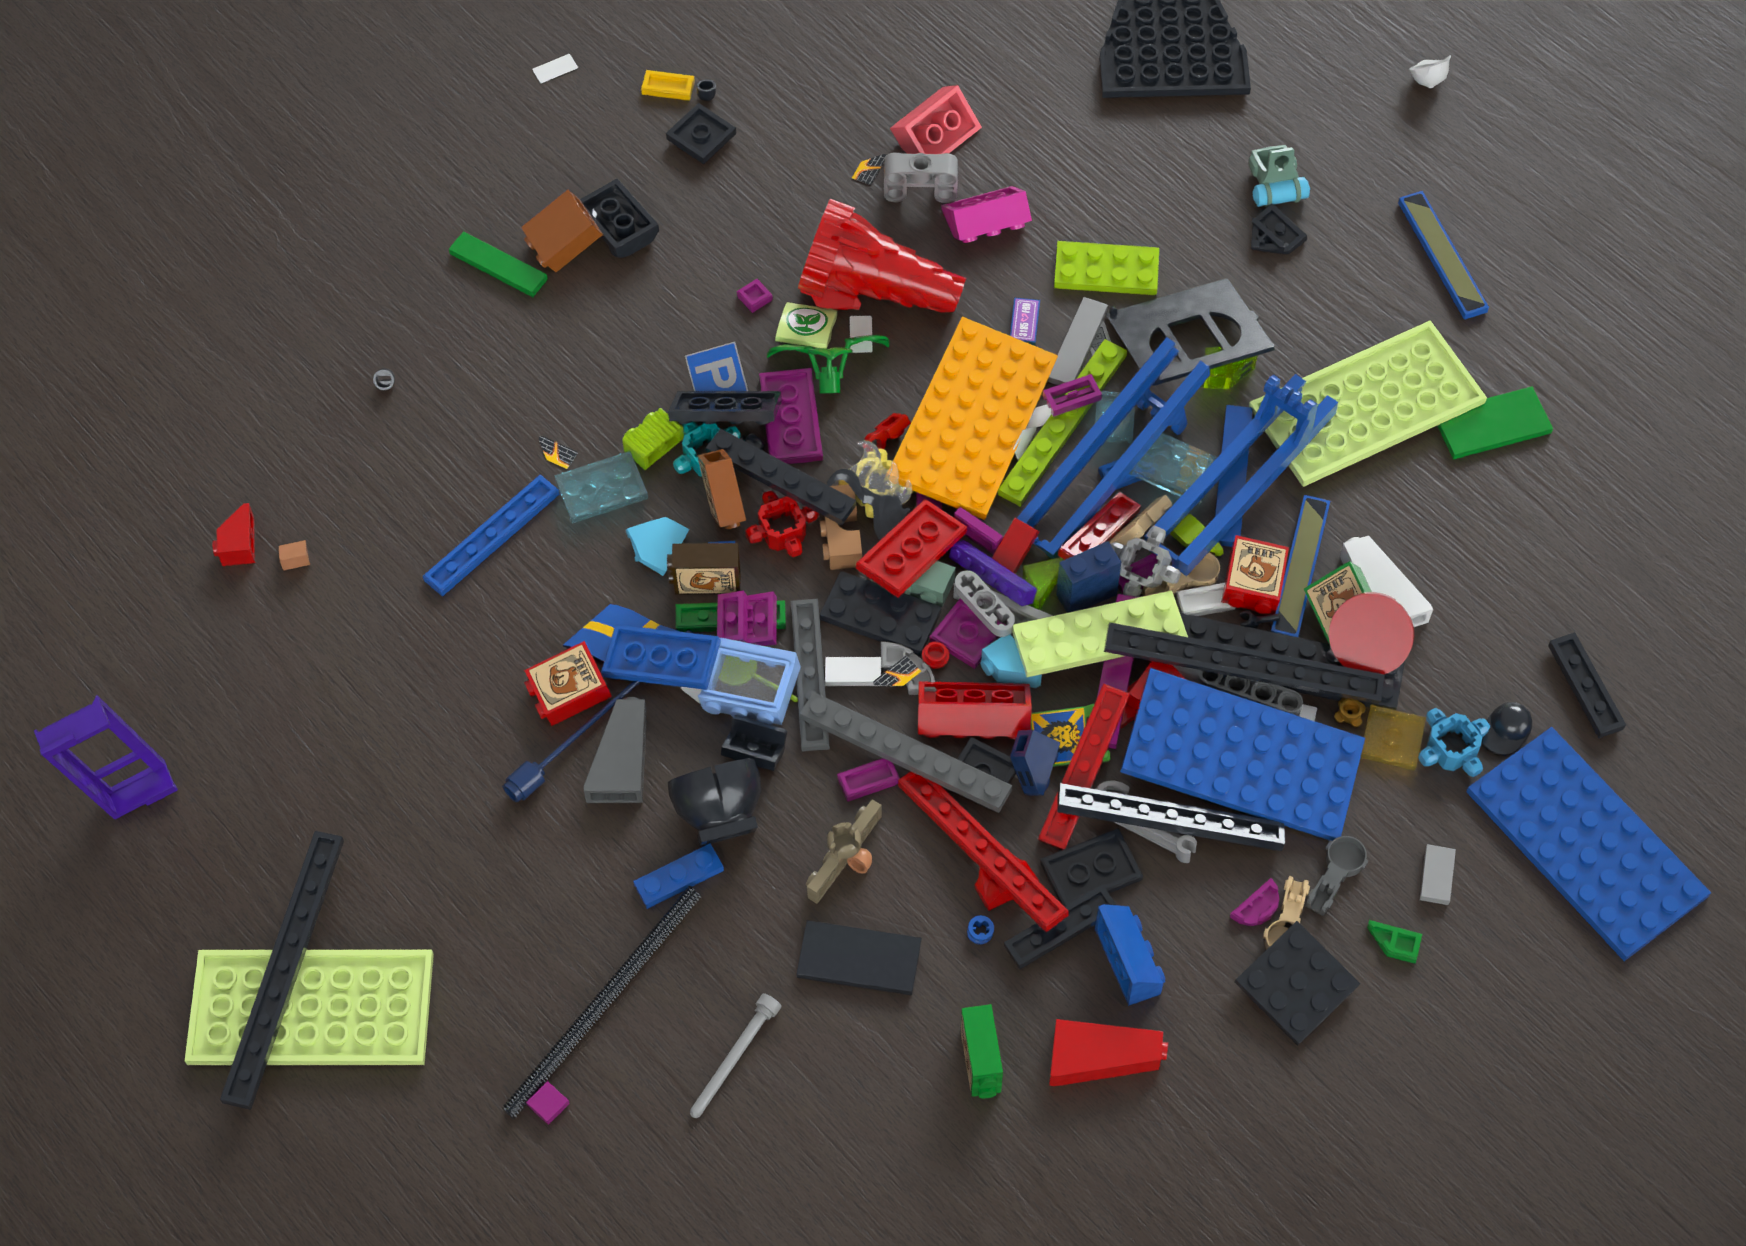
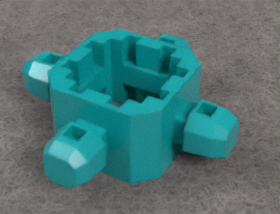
M692 421L688 424H682L684 455L675 459L673 467L678 474L686 473L692 467L698 476H702L698 456L693 447L699 448L703 445V441L711 442L720 429L716 424L704 423L698 426ZM736 426L724 429V431L740 439L741 433Z

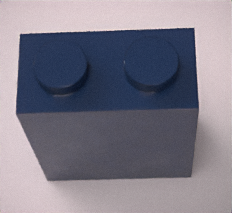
M1109 541L1059 562L1056 595L1067 613L1089 608L1117 595L1122 562Z

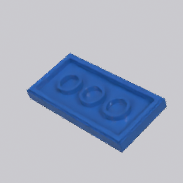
M615 624L601 674L605 678L707 690L721 640L719 636Z

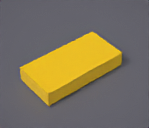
M646 70L641 88L642 95L690 101L695 79L694 76Z

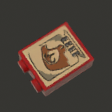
M1236 535L1230 551L1221 602L1235 608L1241 607L1254 610L1261 614H1275L1280 602L1289 547Z
M585 641L524 670L529 679L524 684L530 696L536 695L539 700L535 707L541 719L547 717L551 726L612 697Z

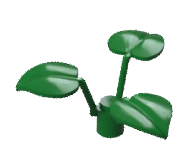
M881 335L856 336L844 339L846 342L845 348L835 347L830 349H814V347L804 345H779L769 349L767 358L784 350H796L807 353L816 373V379H819L820 394L841 393L840 378H843L848 354L853 353L850 346L863 341H871L883 344L889 348V338ZM816 354L823 355L827 359V367H821V372L814 356ZM843 354L837 372V367H832V360L838 355Z

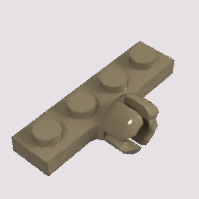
M872 799L867 807L862 806L859 809L853 825L846 822L832 827V832L830 831L827 835L829 851L823 859V866L818 872L814 871L806 882L808 899L818 904L847 865V859L854 857L859 852L861 844L882 817L881 804Z

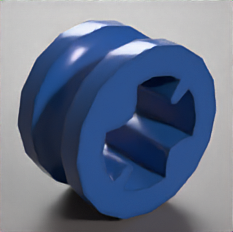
M975 916L968 925V938L975 944H985L993 936L994 925L986 916ZM976 925L979 928L983 925L986 926L985 933L987 934H975L976 927L974 926Z

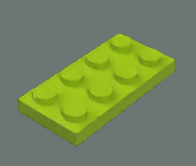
M1058 241L1054 288L1157 295L1159 248Z

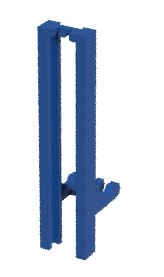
M1166 337L1017 517L1020 521L1034 528L1136 405L1142 410H1145L1150 405L1153 407L1150 412L1153 419L1050 543L1047 540L1041 542L1038 537L1035 539L1033 544L1055 562L1060 558L1058 555L1059 549L1097 513L1168 426H1171V430L1180 435L1187 427L1184 406L1210 376V369L1208 365L1200 360L1167 402L1152 393L1149 388L1179 353V350L1174 347L1176 345L1175 342Z
M1295 374L1280 389V379L1275 375L1269 377L1264 386L1266 394L1255 418L1161 517L1155 526L1166 531V538L1283 411L1297 419L1296 430L1180 556L1159 544V547L1169 551L1173 567L1186 577L1333 418L1338 406L1336 400L1327 395L1318 406L1311 399L1303 404L1301 403L1302 387L1306 384L1304 379Z

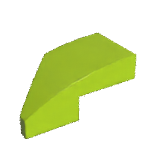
M1188 514L1173 529L1170 535L1187 548L1205 527L1194 516ZM1219 543L1210 551L1214 552L1215 556L1224 554L1223 548Z

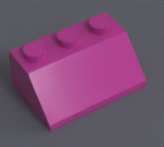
M1013 186L941 205L953 237L962 240L963 243L975 241L977 236L986 234V236L998 235L1001 233V229L1008 227L1011 230L1025 227L1026 222L1032 221L1026 191Z

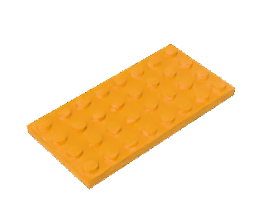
M962 317L889 468L886 480L958 509L961 507L970 514L985 520L1014 457L1018 444L1014 450L1013 447L1021 432L1028 426L1058 355Z

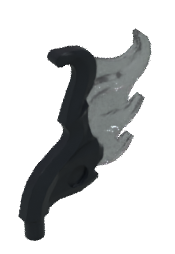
M859 441L858 445L864 448L862 459L849 469L837 470L829 478L827 485L831 487L837 481L843 480L849 484L863 504L872 505L874 529L877 538L881 540L910 513V509H903L902 505L911 497L912 484L908 479L906 480V487L901 488L898 482L899 471L896 463L892 461L891 469H885L881 462V453L878 447L870 441Z

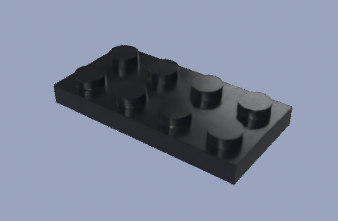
M677 391L668 411L669 421H677L679 424H688L692 421H703L705 424H715L718 421H729L731 424H741L745 421L768 424L776 418L782 402L781 391Z
M840 571L819 616L821 621L879 642H891L911 649L914 654L921 656L938 621L942 607L905 593L898 598L877 583Z

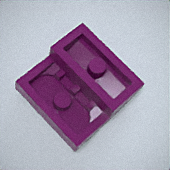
M743 590L718 594L717 636L761 646L776 645L777 596L774 592L747 596Z

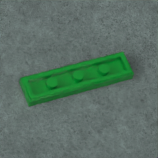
M464 231L449 248L450 255L531 297H534L548 280L547 274Z
M785 600L777 601V629H786ZM718 603L676 604V630L681 632L687 630L692 632L717 631Z

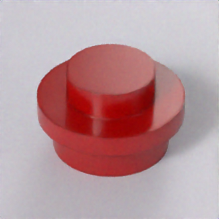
M931 642L922 651V661L930 668H942L949 661V651L944 644Z

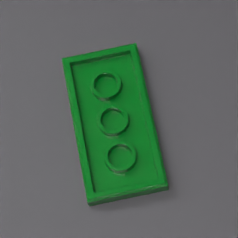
M1533 386L1487 398L1485 404L1437 425L1453 460L1551 434L1553 431V427Z

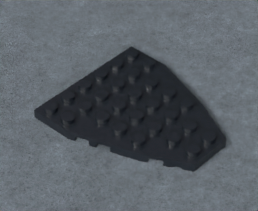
M1118 0L1099 57L1102 98L1250 94L1251 85L1247 50L1244 44L1241 45L1237 39V31L1235 27L1232 28L1230 26L1228 15L1220 0Z

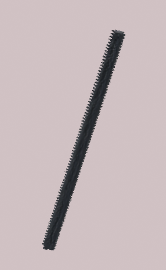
M692 886L686 888L687 891L681 894L680 899H677L675 904L672 905L673 907H670L671 910L665 913L664 918H661L659 923L656 924L657 926H654L650 934L647 935L648 937H645L643 942L640 943L641 945H638L636 950L633 951L632 956L626 959L625 964H622L623 967H620L617 970L618 972H615L616 975H613L610 978L611 980L603 987L604 989H601L599 994L596 995L597 997H594L595 1000L589 1003L590 1005L585 1008V1011H582L583 1014H580L577 1017L578 1019L575 1020L576 1022H573V1025H571V1028H568L566 1033L563 1034L564 1036H561L562 1039H559V1042H556L554 1047L551 1048L552 1050L549 1051L550 1053L544 1056L545 1059L539 1062L538 1067H535V1070L532 1071L533 1073H530L531 1076H528V1079L522 1082L521 1087H518V1090L515 1091L516 1093H513L514 1096H511V1099H508L506 1104L503 1105L504 1107H501L512 1119H514L513 1115L517 1117L515 1113L519 1114L517 1110L522 1111L520 1107L524 1109L522 1104L526 1106L525 1101H528L527 1098L530 1099V1095L533 1096L532 1093H536L534 1090L538 1091L537 1087L541 1088L539 1084L543 1086L542 1081L546 1082L544 1078L548 1080L546 1076L550 1077L549 1072L553 1074L551 1070L555 1071L554 1067L558 1068L556 1064L560 1066L559 1061L562 1063L561 1058L565 1060L563 1057H567L565 1053L570 1054L568 1050L572 1052L570 1047L574 1049L573 1044L577 1046L575 1041L579 1043L577 1039L581 1040L580 1036L584 1037L582 1033L586 1035L585 1030L588 1032L587 1027L591 1029L589 1026H593L591 1022L595 1023L594 1019L598 1021L597 1017L600 1018L599 1013L603 1015L601 1011L605 1012L603 1008L607 1010L606 1005L609 1007L608 1002L612 1004L610 1000L614 1001L613 997L617 998L616 995L619 996L618 992L621 993L620 989L624 990L622 986L626 987L624 983L628 985L627 980L630 982L629 977L633 979L631 975L635 977L634 972L637 974L636 969L640 971L638 967L642 968L640 964L644 966L643 961L646 963L645 958L649 960L647 956L651 957L650 953L653 955V951L656 952L655 948L658 949L656 945L660 946L662 940L665 941L664 937L667 938L666 934L669 936V932L672 933L671 929L674 930L672 926L676 928L678 921L681 922L679 918L683 920L682 915L685 917L684 912L688 914L686 911H690L688 907L692 909L691 905L694 906L693 902L697 903L696 900L699 901L698 897L701 898V896Z

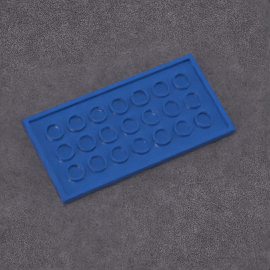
M1150 668L1120 772L1262 819L1284 823V826L1333 841L1341 837L1365 738Z
M1550 727L1470 785L1466 791L1623 961L1639 951L1711 894L1703 883L1553 727Z

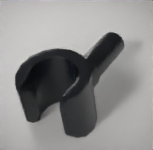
M1248 610L1240 613V617L1248 620L1245 623H1240V625L1255 629L1258 628L1259 624L1280 620V614L1255 616Z

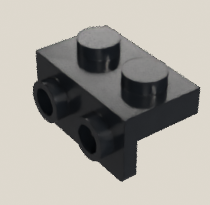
M735 715L732 719L731 731L722 745L721 756L733 760L754 759L758 767L774 771L785 750L787 730Z

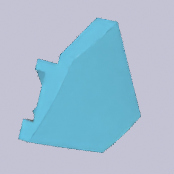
M667 517L627 528V537L630 538L636 555L634 557L635 562L639 561L663 576L667 571V554H672V544H682L690 529Z

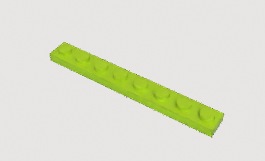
M1104 339L1077 379L1092 374L1102 392L1127 356V350ZM1090 385L1085 386V387H1082V388H1079V389H1076V390L1079 391V390L1088 388V387H1090ZM1093 403L1054 417L1051 414L1000 486L998 495L1021 507Z

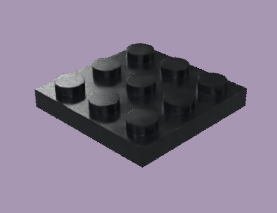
M1298 921L1234 981L1297 1046L1360 985Z

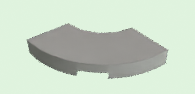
M881 642L882 671H887L905 656L921 670L918 675L906 683L909 695H918L919 681L935 682L930 667L914 654L911 649L896 643ZM924 687V691H936L935 687Z

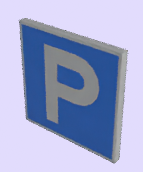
M736 342L685 355L694 391H748Z

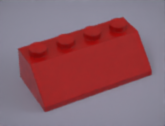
M919 681L918 735L930 738L940 735H952L955 738L980 736L985 739H992L996 736H1008L1010 739H1016L1019 730H1031L1032 704L1030 684ZM924 687H935L936 691H924Z

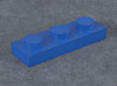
M708 844L633 882L639 896L648 909L685 891L686 888H689L688 886L693 887L723 872L724 868L712 845Z

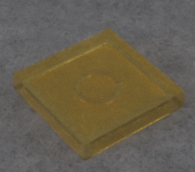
M1371 705L1360 758L1415 770L1426 717Z

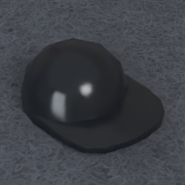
M1505 702L1497 707L1486 720L1490 725V729L1482 737V744L1489 751L1498 755L1506 756L1516 752L1532 730L1530 711L1524 705L1517 702Z

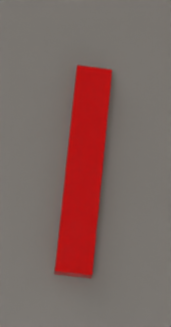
M1103 683L1062 784L1092 788L1130 693ZM1057 792L1038 840L1064 850L1067 848L1080 816L1057 812Z

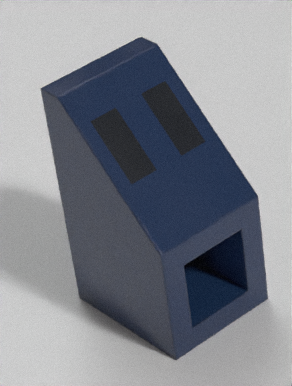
M1035 730L1018 731L1010 758L1024 794L1043 796L1050 784L1049 777L1053 764L1058 759L1060 742Z

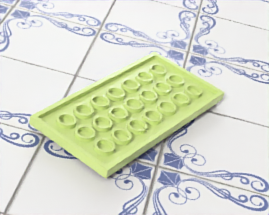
M1428 321L1302 378L1306 381V384L1302 387L1301 403L1304 404L1311 399L1318 406L1328 395L1338 402V406L1333 418L1288 466L1304 487L1485 404L1487 397L1433 323ZM1264 396L1250 402L1249 407L1253 409L1252 413L1254 416H1256ZM1283 411L1265 430L1277 449L1296 430L1297 419Z
M198 950L185 1054L187 1065L233 1064L273 950ZM306 950L267 1065H425L433 951Z

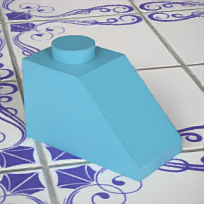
M1011 635L1001 637L982 649L981 667L988 676L992 675L998 683L1030 684L1031 688L1041 686L1042 674L1026 677L1015 639Z

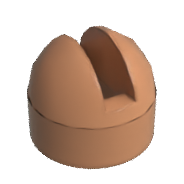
M860 848L854 857L847 859V863L854 871L863 874L868 871L872 864V855L867 849Z

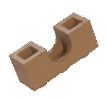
M849 485L831 486L856 500L855 493ZM857 506L845 522L857 521ZM824 516L825 520L820 521L821 537H827V544H822L823 557L824 560H829L830 570L856 568V563L862 558L860 531L844 530L839 527L840 524Z

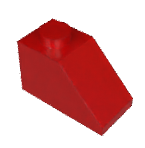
M249 503L239 507L217 529V540H213L212 547L214 556L219 557L222 566L255 563L254 515Z

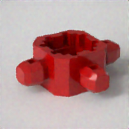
M772 490L763 493L762 502L764 505L761 506L758 512L759 525L755 524L745 531L749 543H757L765 538L770 549L776 551L785 549L791 557L801 555V542H803L806 536V522L810 523L819 517V513L806 506H802V509H800L797 502L787 496L779 499ZM783 513L786 517L790 515L791 519L793 518L795 521L796 529L790 527L785 529L783 534H780L779 531L774 532L770 528V518L776 520L781 518Z

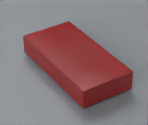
M1014 518L992 559L1016 574L1040 531Z

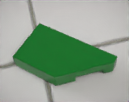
M1369 920L1367 928L1387 957L1413 964L1416 963L1422 938L1421 933Z

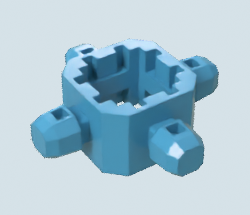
M1437 708L1430 710L1426 715V720L1432 729L1428 737L1427 747L1420 752L1418 757L1422 765L1431 766L1438 762L1445 770L1454 771L1463 766L1462 769L1471 777L1480 774L1483 766L1477 754L1481 747L1482 737L1490 729L1489 723L1484 718L1470 722L1466 715L1457 713L1446 718V715ZM1448 731L1451 733L1456 732L1457 735L1462 733V739L1467 745L1470 744V746L1463 749L1461 753H1453L1451 750L1447 752V746L1442 740L1439 741L1438 738L1445 736Z

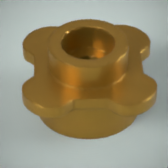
M1340 699L1338 702L1339 711L1334 716L1335 720L1338 723L1346 722L1353 727H1359L1362 723L1361 714L1366 709L1365 705L1354 699Z

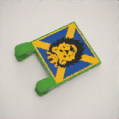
M1094 704L1084 707L1031 713V730H1035L1060 742L1058 759L1053 764V767L1070 764ZM1107 750L1103 762L1110 761L1109 750Z

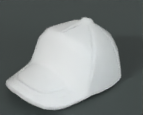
M1451 56L1444 60H1423L1409 70L1415 81L1423 86L1433 88L1447 78Z

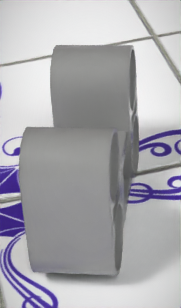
M890 153L885 157L884 197L888 201L901 202L906 199L907 187H935L934 197L937 201L950 203L956 200L958 160L955 155L948 153Z

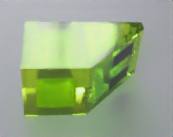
M1205 347L1204 356L1222 350L1220 347ZM1257 356L1210 369V376L1203 383V388L1230 389L1255 369Z

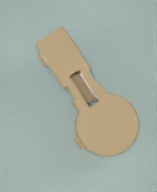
M1167 495L1154 500L1131 523L1120 530L1109 543H1120L1126 546L1129 540L1141 538L1145 531L1151 525L1154 526L1161 519L1160 517L1172 507V502Z
M1209 552L1187 577L1181 573L1177 583L1172 584L1162 581L1161 585L1154 588L1144 586L1142 594L1149 596L1172 591L1175 596L1176 591L1214 585L1219 576V561Z
M1289 876L1288 880L1285 881V894L1281 908L1283 912L1280 914L1279 920L1272 923L1264 931L1263 939H1265L1266 950L1289 929L1284 927L1285 922H1289L1292 925L1296 921L1300 923L1301 918H1299V915L1302 913L1306 895L1308 896L1310 888L1308 880L1298 882Z

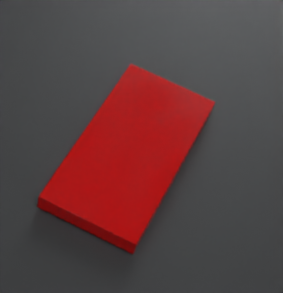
M924 499L856 563V569L899 598L967 533V526Z

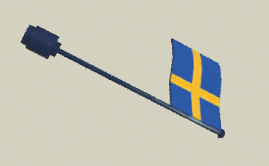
M610 604L563 644V647L571 648L585 641L592 657L604 663L615 624L681 631L659 625L633 610ZM690 630L685 631L686 633H693ZM633 681L540 764L536 762L531 764L525 761L506 778V783L502 785L505 793L514 802H519L521 799L525 800L545 782L543 768L615 705L617 699H622L640 682Z

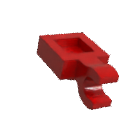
M893 413L875 427L876 431L867 434L864 440L872 442L876 439L877 444L871 449L872 453L875 449H885L886 440L901 436L905 432L904 429L911 422L907 415Z

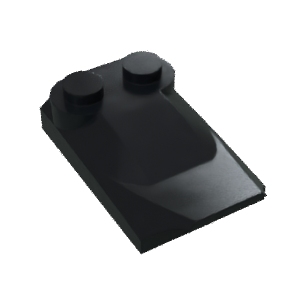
M618 179L580 199L603 233L601 237L609 245V250L615 257L623 258L633 254L653 242L659 232L658 223Z

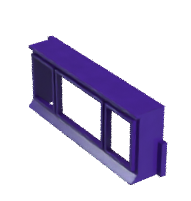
M96 695L92 705L90 704L43 728L40 732L37 729L34 730L41 748V755L113 819H117L144 804L148 806L178 790L172 780L165 760L98 695ZM109 728L133 752L93 772L69 748ZM138 759H142L149 766V768L113 787H110L101 779Z

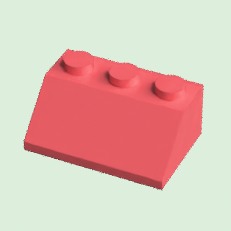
M955 85L939 89L893 125L890 130L902 150L907 154H949L982 127L959 86Z

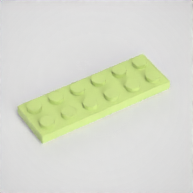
M1162 592L1014 624L1012 633L1026 677L1124 657L1123 655L1104 652L1109 622L1188 637L1173 592Z

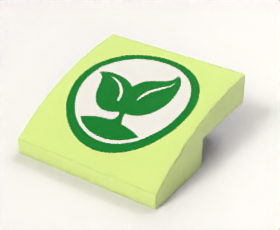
M787 302L779 322L775 341L827 349L831 340L832 328L837 318V310Z

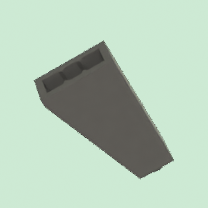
M627 697L616 700L584 784L586 803H643L647 721L645 699Z

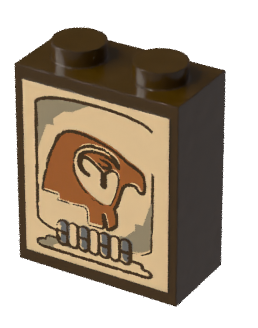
M738 543L672 544V554H667V571H669V584H674L675 595L725 594L741 591V566Z

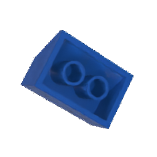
M1105 904L1098 906L1095 931L1128 1006L1160 995L1163 983H1165V976L1161 967L1154 964L1152 959L1154 953L1148 940L1144 941L1142 937V925L1137 915L1133 916L1129 906Z

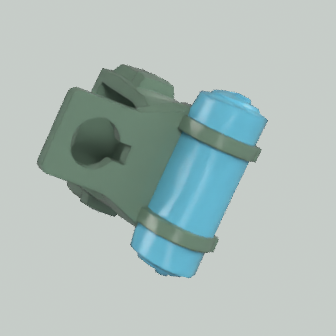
M1286 145L1252 150L1249 157V168L1259 183L1253 189V200L1257 207H1268L1271 204L1291 201L1299 202L1301 199L1309 197L1310 187L1305 177L1298 176L1296 170L1297 160L1292 147L1287 148Z

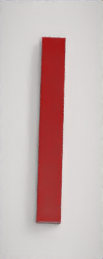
M911 771L898 780V786L1045 932L1068 917V910L941 785Z

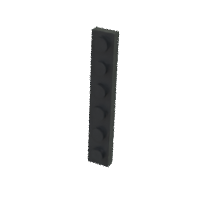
M721 428L706 447V453L724 449L732 459L733 468L840 525L844 524L856 507L855 499Z

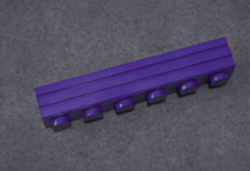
M965 540L958 541L951 547L950 559L968 571L976 573L981 580L1020 606L1033 604L1037 592L1036 587Z

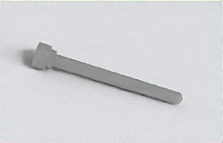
M762 993L755 1003L757 1006L755 1009L756 1014L690 1109V1115L693 1118L701 1116L765 1020L775 1017L781 1009V1004L773 997Z

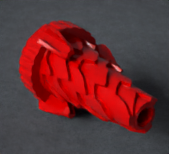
M830 198L814 237L798 285V289L802 293L812 296L817 307L859 310L861 302L858 294H862L880 301L881 299H887L906 307L915 305L938 312L955 311L964 288L965 277L946 271L936 262L915 255L916 250L895 243L893 238L881 234L865 218L854 213L855 207Z

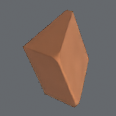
M305 540L279 546V559L283 571L310 565Z

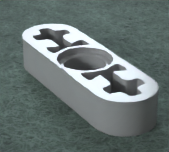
M972 571L960 572L955 578L956 594L994 635L999 637L1010 635L1015 622L1013 613L976 573ZM962 582L967 584L972 582V590L968 586L962 587ZM983 598L989 599L992 602V606L982 609L977 605V602ZM997 618L1002 622L1007 620V625H997Z

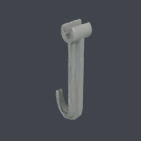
M1113 780L1099 784L1096 790H1115L1127 794L1129 786ZM1117 823L1175 853L1180 862L1189 863L1191 852H1196L1197 841L1190 835L1180 836L1174 832Z

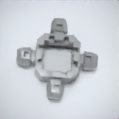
M1155 525L1152 526L1146 535L1148 537L1147 541L1134 538L1129 540L1126 546L1120 543H1111L1112 548L1122 562L1120 576L1130 580L1129 583L1125 584L1123 595L1139 597L1142 589H1140L1142 585L1154 588L1161 585L1162 581L1172 584L1179 581L1181 572L1170 565L1172 559L1169 551L1159 547L1160 542L1163 543L1166 535L1164 529ZM1141 547L1158 554L1156 558L1158 563L1155 564L1152 570L1153 574L1148 576V579L1131 572L1132 567L1130 565L1135 560L1136 551L1140 550Z

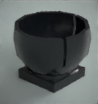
M749 758L715 765L716 773L714 774L711 767H707L676 777L668 782L669 797L676 813L699 831L697 838L700 847L753 833L757 830L755 816L752 817V814L762 791L760 772L754 759Z

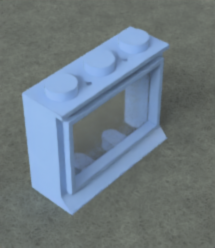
M720 638L721 643L708 689H702L701 693L698 694L702 708L711 714L725 713L730 714L732 717L738 715L769 725L773 723L782 725L801 668L796 652Z

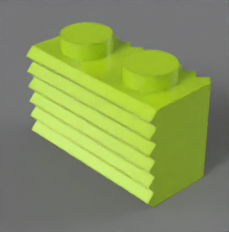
M659 408L655 413H649L638 427L631 428L625 433L622 439L624 452L646 470L682 441L684 432L683 427L677 421H669L668 413Z

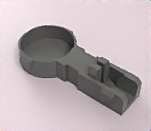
M1341 836L1333 841L1330 840L1325 848L1328 850L1326 854L1328 865L1326 874L1322 875L1316 887L1311 889L1305 906L1321 916H1324L1327 909H1330L1333 904V899L1339 891L1341 882H1344L1346 877L1357 875L1362 869L1364 870L1368 863L1365 846L1354 837Z

